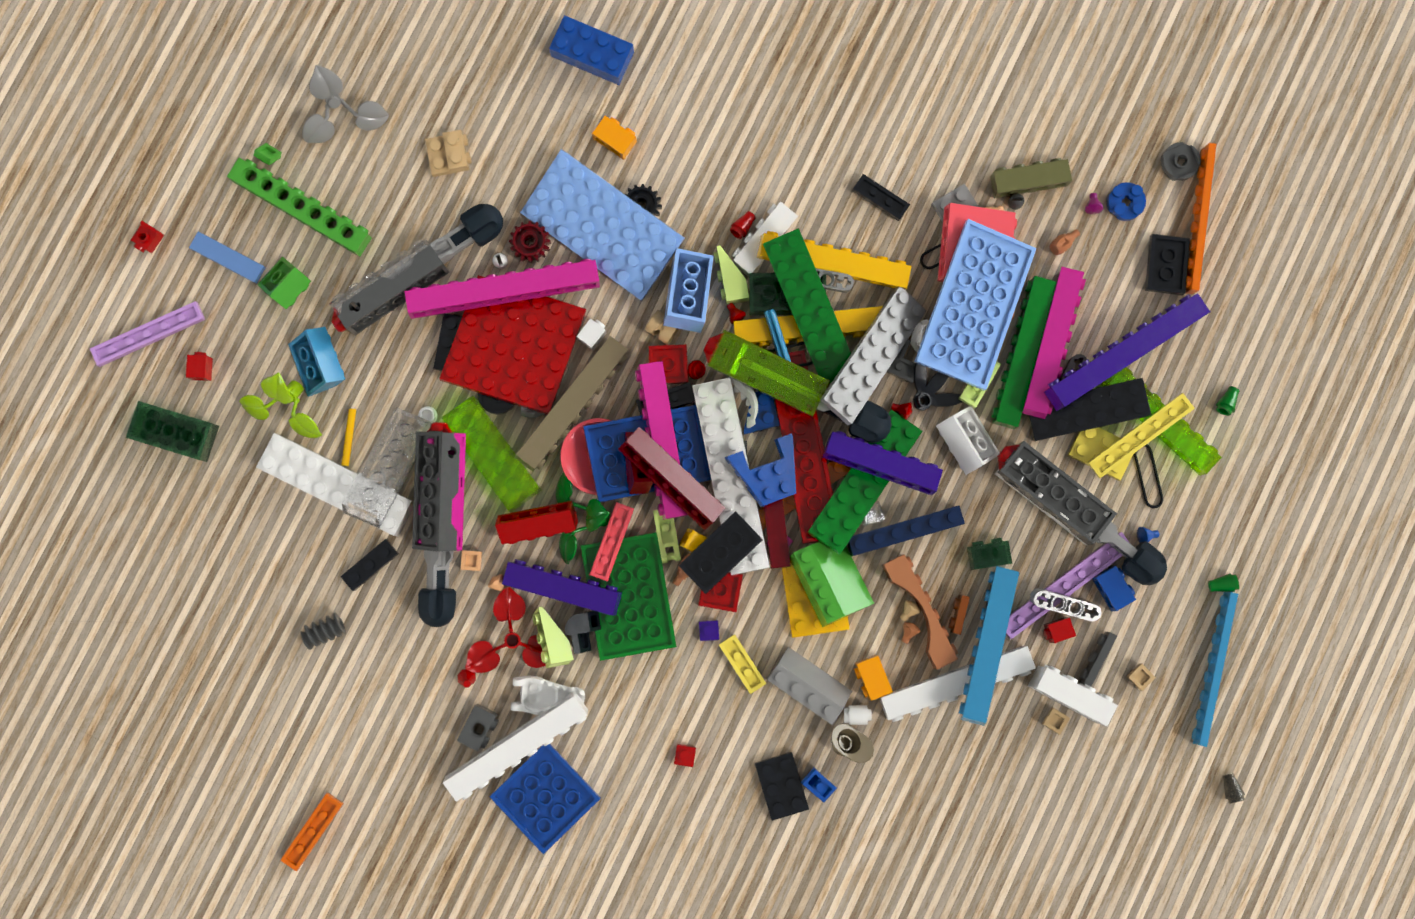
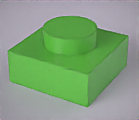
M265 143L254 150L253 156L271 165L281 158L282 152Z

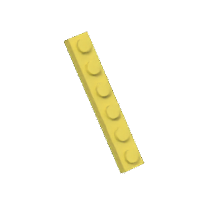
M1181 393L1087 464L1098 478H1102L1194 410V406Z

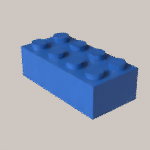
M565 15L549 47L551 57L617 85H620L634 54L632 43Z

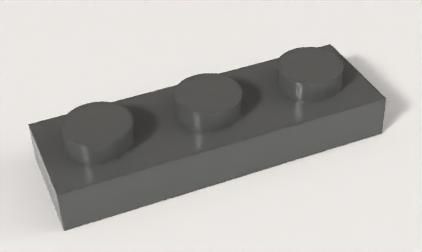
M1105 632L1099 636L1097 640L1098 646L1095 651L1091 652L1087 668L1081 671L1079 683L1092 687L1117 635Z

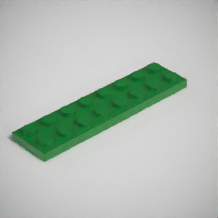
M798 228L765 242L763 245L818 376L831 383L851 355V352Z
M890 410L888 413L892 423L890 433L882 441L868 444L881 445L885 450H895L906 457L923 431L903 419L893 410ZM851 468L807 533L840 555L889 481Z

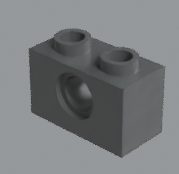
M476 704L457 741L476 751L481 750V748L485 749L490 740L487 737L490 730L494 731L499 722L496 719L498 714ZM477 723L484 726V732L481 734L475 730Z

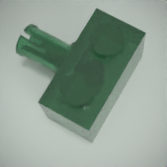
M1002 538L991 539L990 544H984L983 541L972 542V546L967 547L971 570L1013 564L1009 541H1003Z

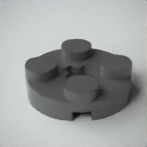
M1184 142L1172 144L1161 156L1162 169L1172 181H1183L1191 178L1198 171L1201 162L1198 150ZM1177 157L1185 160L1183 166L1177 163Z

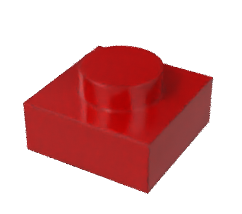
M677 744L674 764L693 767L696 747Z

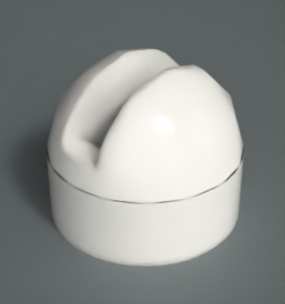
M497 253L493 256L492 262L496 268L503 269L507 266L508 259L503 253ZM499 256L503 263L501 265H499V262L497 260V257Z

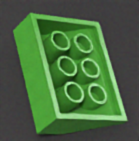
M817 542L793 552L790 556V561L822 628L874 604L847 546L839 555L823 543Z

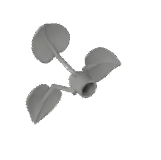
M316 65L309 83V89L314 97L325 99V118L319 114L310 116L303 126V139L307 143H323L330 140L334 135L335 128L332 122L327 121L329 119V108H337L340 104H343L354 116H357L356 125L363 130H374L381 127L387 121L389 114L379 103L374 101L362 103L358 107V113L355 112L339 96L343 88L341 79L331 70Z

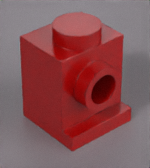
M141 221L140 227L131 239L135 243L133 247L143 253L145 250L153 253L164 237V234Z

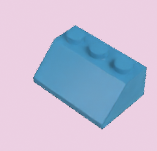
M326 327L306 329L288 344L308 397L336 387L345 380L344 371L339 364L337 353L333 348L331 337Z

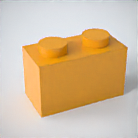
M604 116L592 133L595 141L623 160L637 143L635 133L629 128L624 129L621 127L620 123L613 117L608 118Z
M878 655L855 663L856 668L853 670L857 679H861L863 683L861 690L865 698L868 697L872 701L893 692Z

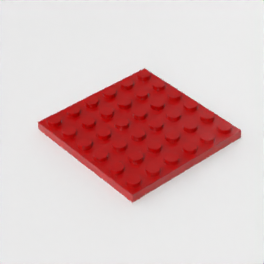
M478 275L477 278H478V279H481V278H486V277H483V276ZM546 296L465 310L439 379L442 382L548 415L555 402L577 339L576 336L579 334L585 317L586 309Z

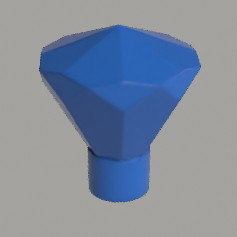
M1139 527L1137 530L1139 543L1149 542L1153 538L1159 537L1158 530L1151 531L1145 527Z

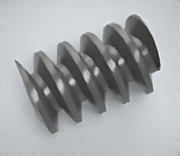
M333 613V620L326 616V623L319 619L318 626L315 622H311V629L304 625L305 631H301V638L309 650L313 649L314 646H320L321 642L324 644L328 642V639L334 640L335 636L341 637L342 633L346 634L343 621L337 613Z

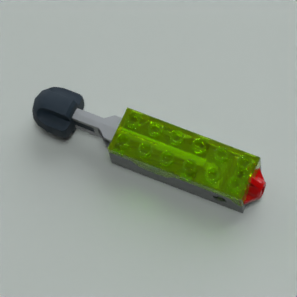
M726 330L708 339L704 347L707 367L809 416H813L816 409L821 412L830 410L820 401L827 390L829 380ZM867 400L854 422L849 426V433L868 443L880 442L890 433L892 426L891 417L884 408Z

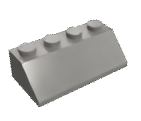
M787 647L766 678L831 725H833L844 709L852 693V690L789 647Z

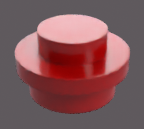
M693 360L688 366V375L693 379L703 377L706 372L705 365L699 360Z

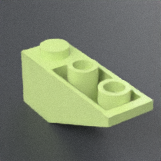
M720 245L717 246V252H713L715 264L719 263L720 268L717 271L718 282L723 284V289H720L722 300L726 301V305L749 301L746 278Z
M538 607L533 614V623L535 626L537 625V641L542 647V662L545 663L546 668L569 664L574 660L569 640L544 608Z

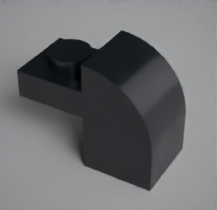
M590 611L575 614L567 621L565 636L571 635L574 654L592 651L589 632L601 630L599 612Z

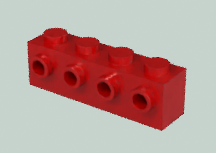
M568 501L498 515L495 527L501 544H515L518 541H531L543 536L551 537L559 533H571L577 529L578 518L573 502Z

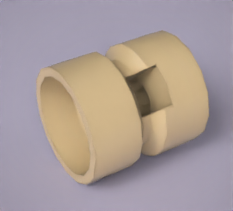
M657 310L648 322L645 330L653 336L658 335V339L668 345L679 329L663 326L665 314Z

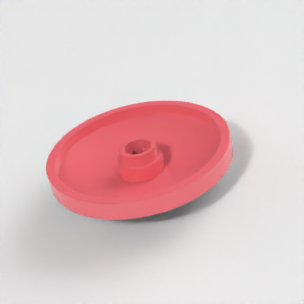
M594 418L579 423L567 434L561 447L560 462L564 475L575 488L590 495H597L583 426L612 421L609 419Z

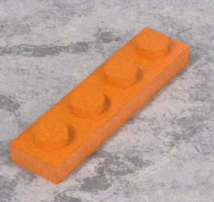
M326 793L280 861L293 870L298 871L344 803L331 794Z

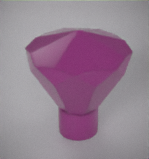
M1091 193L1090 200L1085 206V212L1088 214H1098L1103 211L1104 207L1098 200L1097 193Z

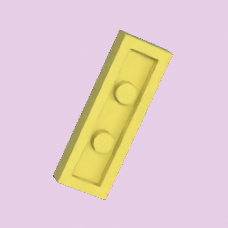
M735 634L719 644L750 694L767 684Z

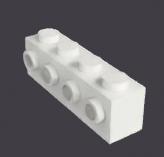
M779 202L777 205L773 204L767 211L768 217L765 220L761 218L755 226L757 228L755 233L752 234L750 232L743 241L746 244L742 249L738 247L731 255L734 258L732 260L733 263L746 276H750L763 260L757 258L761 235L767 233V231L778 233V236H782L798 217L782 202Z

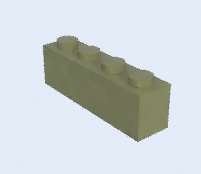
M1061 158L1052 159L1047 163L1037 161L1029 166L1019 164L1011 169H1006V167L997 168L990 176L994 198L1012 196L1016 193L1024 194L1066 187L1072 182L1068 159L1062 160Z

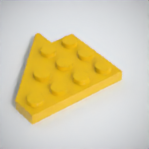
M791 561V567L782 568L792 638L850 630L848 616L822 628Z

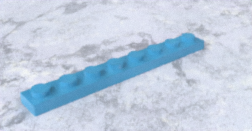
M1224 592L1219 601L1221 608L1215 620L1217 625L1216 633L1213 634L1211 640L1213 647L1212 652L1208 655V671L1204 674V690L1200 693L1201 705L1196 713L1197 725L1192 732L1193 744L1204 747L1208 745L1238 594L1233 592Z

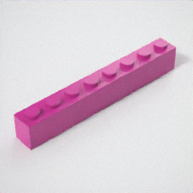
M1061 267L1022 411L1023 414L1045 419L1046 415L1052 412L1053 405L1044 391L1050 388L1048 384L1060 378L1063 367H1060L1061 360L1065 361L1068 350L1064 348L1066 342L1069 343L1072 332L1069 331L1070 325H1074L1077 314H1074L1075 307L1078 308L1080 305L1081 297L1078 294L1080 290L1084 289L1086 279H1083L1084 272L1066 267Z
M663 362L640 364L637 367L638 370H635L636 381L640 382L641 389H638L640 401H643L644 408L641 411L643 420L647 422L645 432L680 465ZM657 485L654 486L656 497L659 496L660 504H658L659 516H663V520L688 515Z

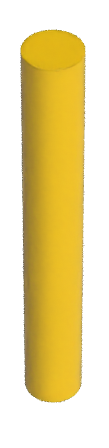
M356 409L348 410L342 466H349Z

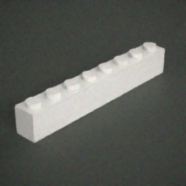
M1020 646L1001 654L996 682L1006 683L1012 681L1013 676L1020 675V677L1031 674V670L1036 669L1028 646ZM969 665L895 690L890 694L880 697L879 700L886 719H892V722L903 719L905 714L916 715L922 712V708L929 707V709L940 706L939 702L947 700V703L958 700V696L963 694L965 683L969 684L970 676L967 675Z
M576 691L572 692L445 776L444 786L456 802L461 798L463 800L467 799L472 795L473 790L476 788L482 789L489 783L488 780L491 778L500 777L505 773V769L510 766L512 768L517 766L526 755L528 757L532 756L538 751L537 748L542 745H549L558 734L564 735L570 730V726L575 723L578 725L586 720L588 714L587 707Z

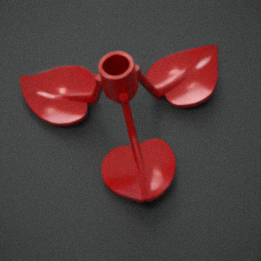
M511 587L502 590L493 605L495 618L500 622L508 620L509 633L505 635L504 643L493 649L488 641L475 642L467 654L466 670L474 673L489 672L495 669L500 662V657L496 653L497 650L506 646L513 649L519 645L526 647L522 652V658L528 666L533 668L546 666L541 659L542 647L541 644H538L537 635H532L528 640V644L520 642L519 635L513 632L511 620L521 619L525 614L526 605L522 597Z

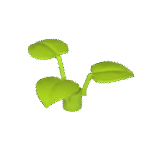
M280 373L267 377L261 382V388L268 397L273 398L268 404L264 405L262 400L254 395H246L239 400L246 412L258 420H266L269 417L267 408L275 402L279 401L283 404L294 402L291 412L292 418L289 419L292 429L299 435L307 438H318L323 435L320 433L316 423L308 415L303 413L296 414L297 404L300 402L298 397L304 391L303 386L297 381H291L286 386Z

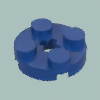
M1129 182L1115 186L1107 197L1108 211L1121 221L1135 219L1144 211L1146 206V197L1142 187ZM1125 197L1131 201L1128 206L1122 203Z

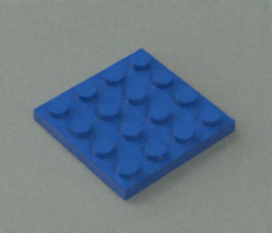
M551 744L547 746L542 745L535 754L490 796L542 854L547 852L601 799Z

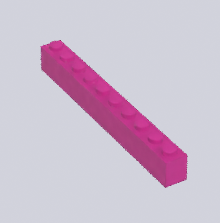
M583 259L578 263L565 262L560 266L546 265L542 269L528 268L523 272L516 273L515 271L506 272L505 275L497 276L492 274L481 279L469 278L463 282L450 281L445 285L432 284L427 288L413 287L409 291H405L408 314L411 319L600 288L596 260Z

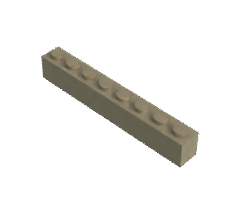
M609 336L521 447L515 458L533 472L536 468L540 470L546 462L545 456L548 453L553 454L558 447L556 442L560 438L564 439L570 432L567 428L571 423L575 425L582 416L579 414L582 409L585 408L587 410L593 402L591 399L595 393L597 395L600 394L605 387L603 385L606 379L610 381L617 372L614 370L618 364L621 366L628 358L626 356L628 349Z

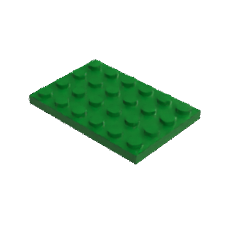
M657 532L623 539L608 582L589 575L601 542L582 545L581 551L586 581L588 582V579L597 581L599 586L605 588L606 585L618 587L617 591L622 592L616 615L611 616L599 612L601 630L595 631L600 661L677 647Z

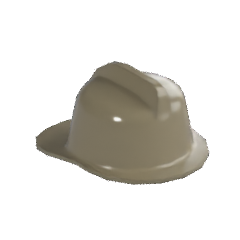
M840 724L834 728L830 740L832 741L833 750L838 755L845 756L857 763H865L872 758L874 747L866 735L847 724Z

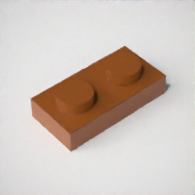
M959 595L958 598H955L953 603V609H955L954 617L950 618L948 628H951L950 633L961 635L969 596Z

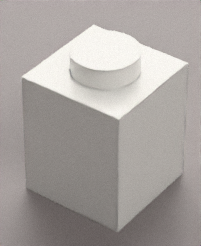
M590 318L576 337L585 346L594 351L607 334L604 329L606 326L599 320L593 321Z

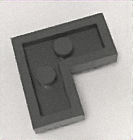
M908 339L888 368L887 373L912 384L914 382L916 363L903 358L911 342Z

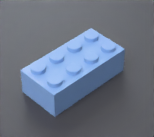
M676 248L672 259L663 326L701 333L706 319L714 256Z

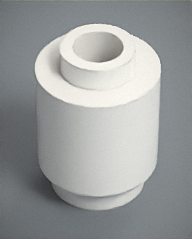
M849 705V707H844V723H849V725H868V721H872V711L868 709L867 705Z

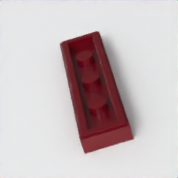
M783 499L764 506L771 569L791 567Z

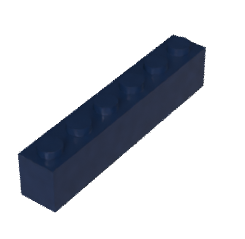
M955 506L854 535L847 545L852 557L965 524L960 506Z

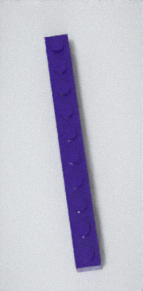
M1197 293L1191 297L1188 294L1179 300L1180 305L1176 306L1174 303L1165 309L1166 314L1162 315L1160 312L1151 318L1152 323L1148 324L1145 322L1136 328L1138 332L1133 333L1131 331L1122 337L1124 341L1120 343L1118 341L1113 342L1107 346L1108 351L1104 352L1101 350L1093 355L1094 360L1091 362L1088 359L1078 365L1080 369L1077 371L1071 369L1063 375L1065 377L1063 380L1060 381L1057 378L1048 384L1050 388L1044 391L1056 411L1067 406L1210 313L1200 295Z

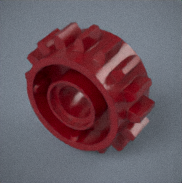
M528 221V224L521 222L520 227H514L516 231L510 233L513 239H510L509 243L513 245L510 247L511 251H516L514 254L516 258L521 256L522 262L527 259L529 263H532V260L535 259L538 262L541 256L546 257L544 253L545 251H550L547 245L551 244V241L546 239L550 235L548 232H545L544 226L539 227L538 222L532 224L531 221ZM527 239H535L534 244L530 246L525 244Z

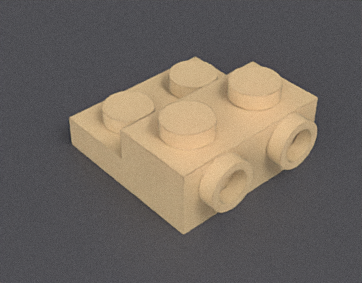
M461 130L442 133L443 136L425 139L433 177L470 170L469 164L472 163L470 152H466L468 139L467 135L463 134Z

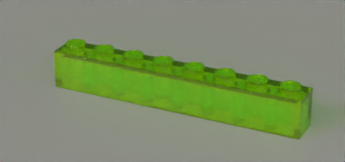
M1125 367L1102 382L1101 385L1108 386L1136 378L1133 376L1132 371ZM1144 383L1151 415H1153L1165 405L1157 394L1151 393L1147 389V385ZM1148 416V417H1143V418H1139V420H1140L1141 422H1143L1144 420H1146V419L1149 418L1150 416ZM1180 419L1157 436L1200 476L1207 474L1222 458L1218 454V450L1203 441L1204 437L1191 430L1189 423L1183 419Z

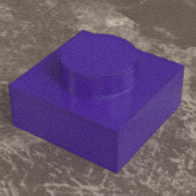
M718 620L699 621L700 641L719 640Z

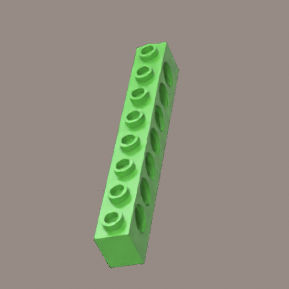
M238 158L227 175L232 182L360 257L372 239L368 234L369 230L361 225H358V227L351 224L353 221L344 215L342 217L337 216L334 209L326 206V208L320 205L321 202L314 197H305V193L297 187H294V189L288 187L289 183L281 178L276 180L272 177L273 174L264 168L262 170L256 168L257 164L251 160L246 159L244 161ZM256 174V178L250 181V177ZM268 184H272L271 189L265 190ZM288 193V197L281 200L282 195ZM304 202L303 208L297 209L298 204ZM316 212H320V216L313 219V215ZM336 221V226L329 228L330 223ZM353 231L351 237L345 238L346 232Z

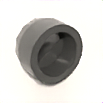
M1019 193L1013 194L1008 200V205L1014 210L1020 209L1024 204V197Z

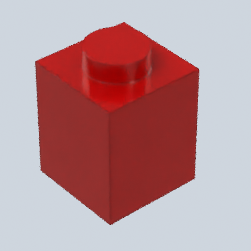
M194 352V355H187L186 378L195 381H211L213 358L207 356L204 352Z
M1064 617L1043 624L1045 628L1043 629L1044 637L1050 643H1057L1076 636L1070 617Z

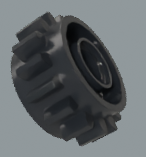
M644 184L641 187L634 185L632 190L630 188L627 189L628 194H625L637 204L645 202L647 205L644 209L654 216H660L658 210L662 209V205L657 204L661 202V197H656L658 195L657 190L653 192L651 186L646 188Z

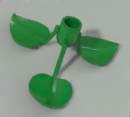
M564 473L560 476L556 486L555 495L558 503L571 501L570 497L573 493L571 481L568 480ZM591 499L587 507L573 502L575 507L586 510V526L577 528L571 533L561 534L559 549L562 559L566 564H569L577 550L575 533L587 529L590 532H594L600 526L608 525L610 513L597 499Z

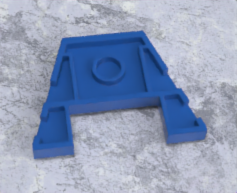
M792 433L774 440L781 459L749 470L743 451L724 457L726 462L730 463L734 468L735 474L746 484L747 490L760 507L796 494Z

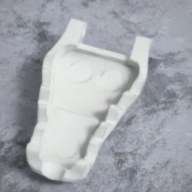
M528 675L513 678V685L521 686L520 701L511 703L512 711H523L539 715L574 691H576L583 703L585 700V693L582 688L567 687L538 676Z

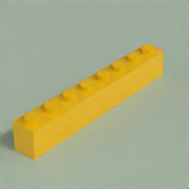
M767 231V233L761 235L757 258L770 261L763 243L779 237L778 233ZM804 239L817 269L849 274L854 280L894 289L896 287L907 289L912 266L906 265L905 261L895 260V262L888 261V258L884 256L874 258L870 257V254L866 252H859V254L851 253L852 250L848 248L838 250L834 249L833 245L822 244L820 246L816 245L815 241Z
M883 306L834 311L844 337L846 338L848 335H853V338L863 337ZM793 315L777 317L786 345L790 341L804 342ZM766 318L733 322L735 336L754 345H759V347H769L770 343H773Z

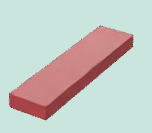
M618 502L615 503L589 575L608 582L634 508Z

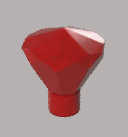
M733 303L727 305L731 324L734 321H741L746 317V313L736 308Z
M893 403L891 410L907 420L912 413V403Z
M462 669L457 675L458 682L465 688L470 687L476 681V674L466 669Z

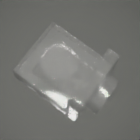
M879 501L874 503L858 528L885 519Z

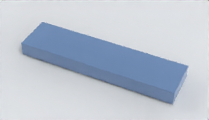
M197 232L189 246L191 250L256 284L266 268L200 232Z

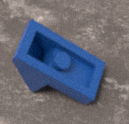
M815 767L801 781L822 802H825L837 789Z

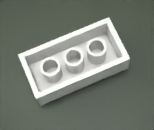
M1051 665L1037 666L1028 687L1097 724L1108 726L1118 706L1113 703V698L1098 692L1096 694V689L1086 684H1077L1078 680L1070 675H1060L1061 671Z

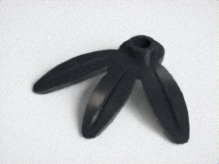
M918 363L915 364L914 383L917 393L913 397V404L916 409L924 411L930 405L937 407L954 406L962 403L958 399L961 394L943 393L935 395L949 376L937 372L926 385V366Z

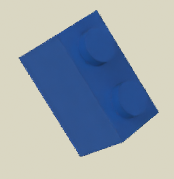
M1110 566L1092 578L1110 611H1118L1136 600L1134 589L1131 585H1127L1124 580L1125 575L1123 571L1117 568V566Z

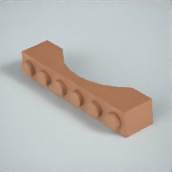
M903 554L882 564L881 566L889 581L908 592L917 602L923 613L927 627L925 652L933 668L938 670L958 660L956 656L958 651L953 643L950 644L948 641L949 633L945 626L941 627L938 621L940 616L935 608L932 609L929 603L931 602L927 591L923 592L920 586L923 584L918 574H914L912 570L914 565L910 557H906Z

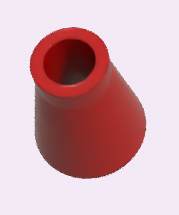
M747 211L742 217L731 224V234L738 239L746 237L756 216L752 212Z

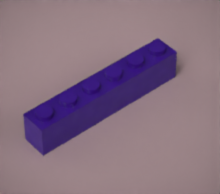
M832 431L822 457L931 496L937 492L943 472L935 464H925L920 462L918 458L902 456L898 451H888L883 449L881 445L865 443L861 438L855 437L853 439L841 431Z
M519 559L507 563L502 582L503 585L611 616L617 614L622 592L617 591L618 587L606 585V588L601 587L597 581L589 579L588 582L580 581L581 577L570 574L569 577L562 575L563 572L554 569L548 572L544 570L543 566L533 564V567L527 566L526 561Z

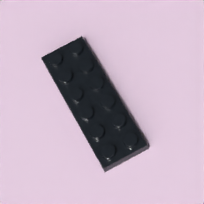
M1143 378L1091 389L1058 411L1053 406L1051 414H1047L1045 419L1029 415L1034 439L1035 441L1148 417L1151 416V410Z

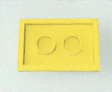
M1099 427L1080 431L1067 455L1088 465L1087 463L1120 438ZM1133 455L1106 475L1120 481Z

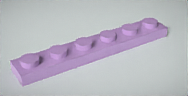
M195 301L90 348L96 365L101 367L204 321L205 318L198 302Z

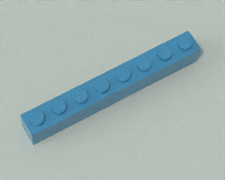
M996 566L994 572H990L988 582L991 583L990 590H986L984 597L987 605L986 608H982L980 615L983 623L982 627L978 626L976 638H979L977 646H973L971 655L975 657L973 665L969 664L967 675L970 676L969 684L965 683L963 695H966L965 703L961 702L958 714H962L961 720L982 726H985L1020 573L1018 571Z

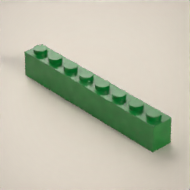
M1034 276L1026 283V299L1023 298L1020 305L1022 314L1016 320L1015 327H1017V332L1013 334L1010 343L1013 346L1012 351L1006 357L1005 363L1008 366L1001 376L1002 388H999L996 394V399L998 400L997 407H994L991 413L993 424L1010 429H1016L1019 426L1056 288V281Z

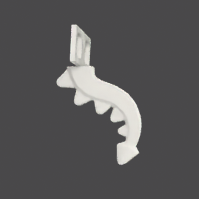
M730 378L734 384V393L740 392L741 400L747 398L746 406H751L748 409L751 416L747 417L746 424L747 428H751L756 424L755 419L758 413L757 396L751 387Z

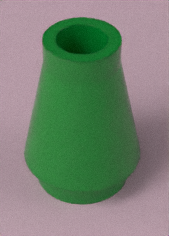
M1228 387L1227 391L1216 403L1217 412L1225 416H1230L1235 412L1240 392L1238 388Z
M1229 573L1208 581L1210 592H1235V590H1239V581L1236 574L1231 575Z

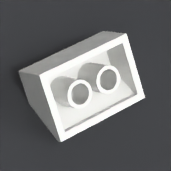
M971 406L936 425L939 434L944 438L950 452L955 456L959 467L964 471L965 475L988 463L999 454L998 449Z

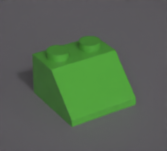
M282 256L257 285L283 308L287 309L296 302V298L300 293L308 288L311 280Z

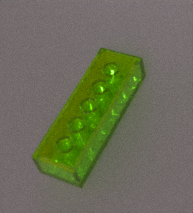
M472 395L441 417L449 425L452 433H466V453L509 512H513L542 491L526 466L515 458L516 452L476 397Z

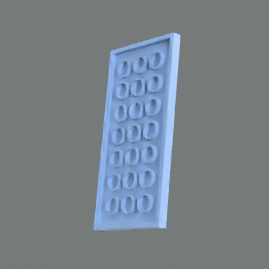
M562 149L520 212L533 223L538 222L539 227L544 226L546 232L583 259L596 260L598 270L641 301L675 254L676 248H679L685 237Z
M970 219L965 220L914 362L983 391L986 390L1037 248Z

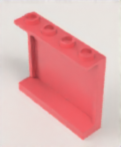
M950 203L945 206L937 281H944L965 220L970 219L1015 239L1016 213Z

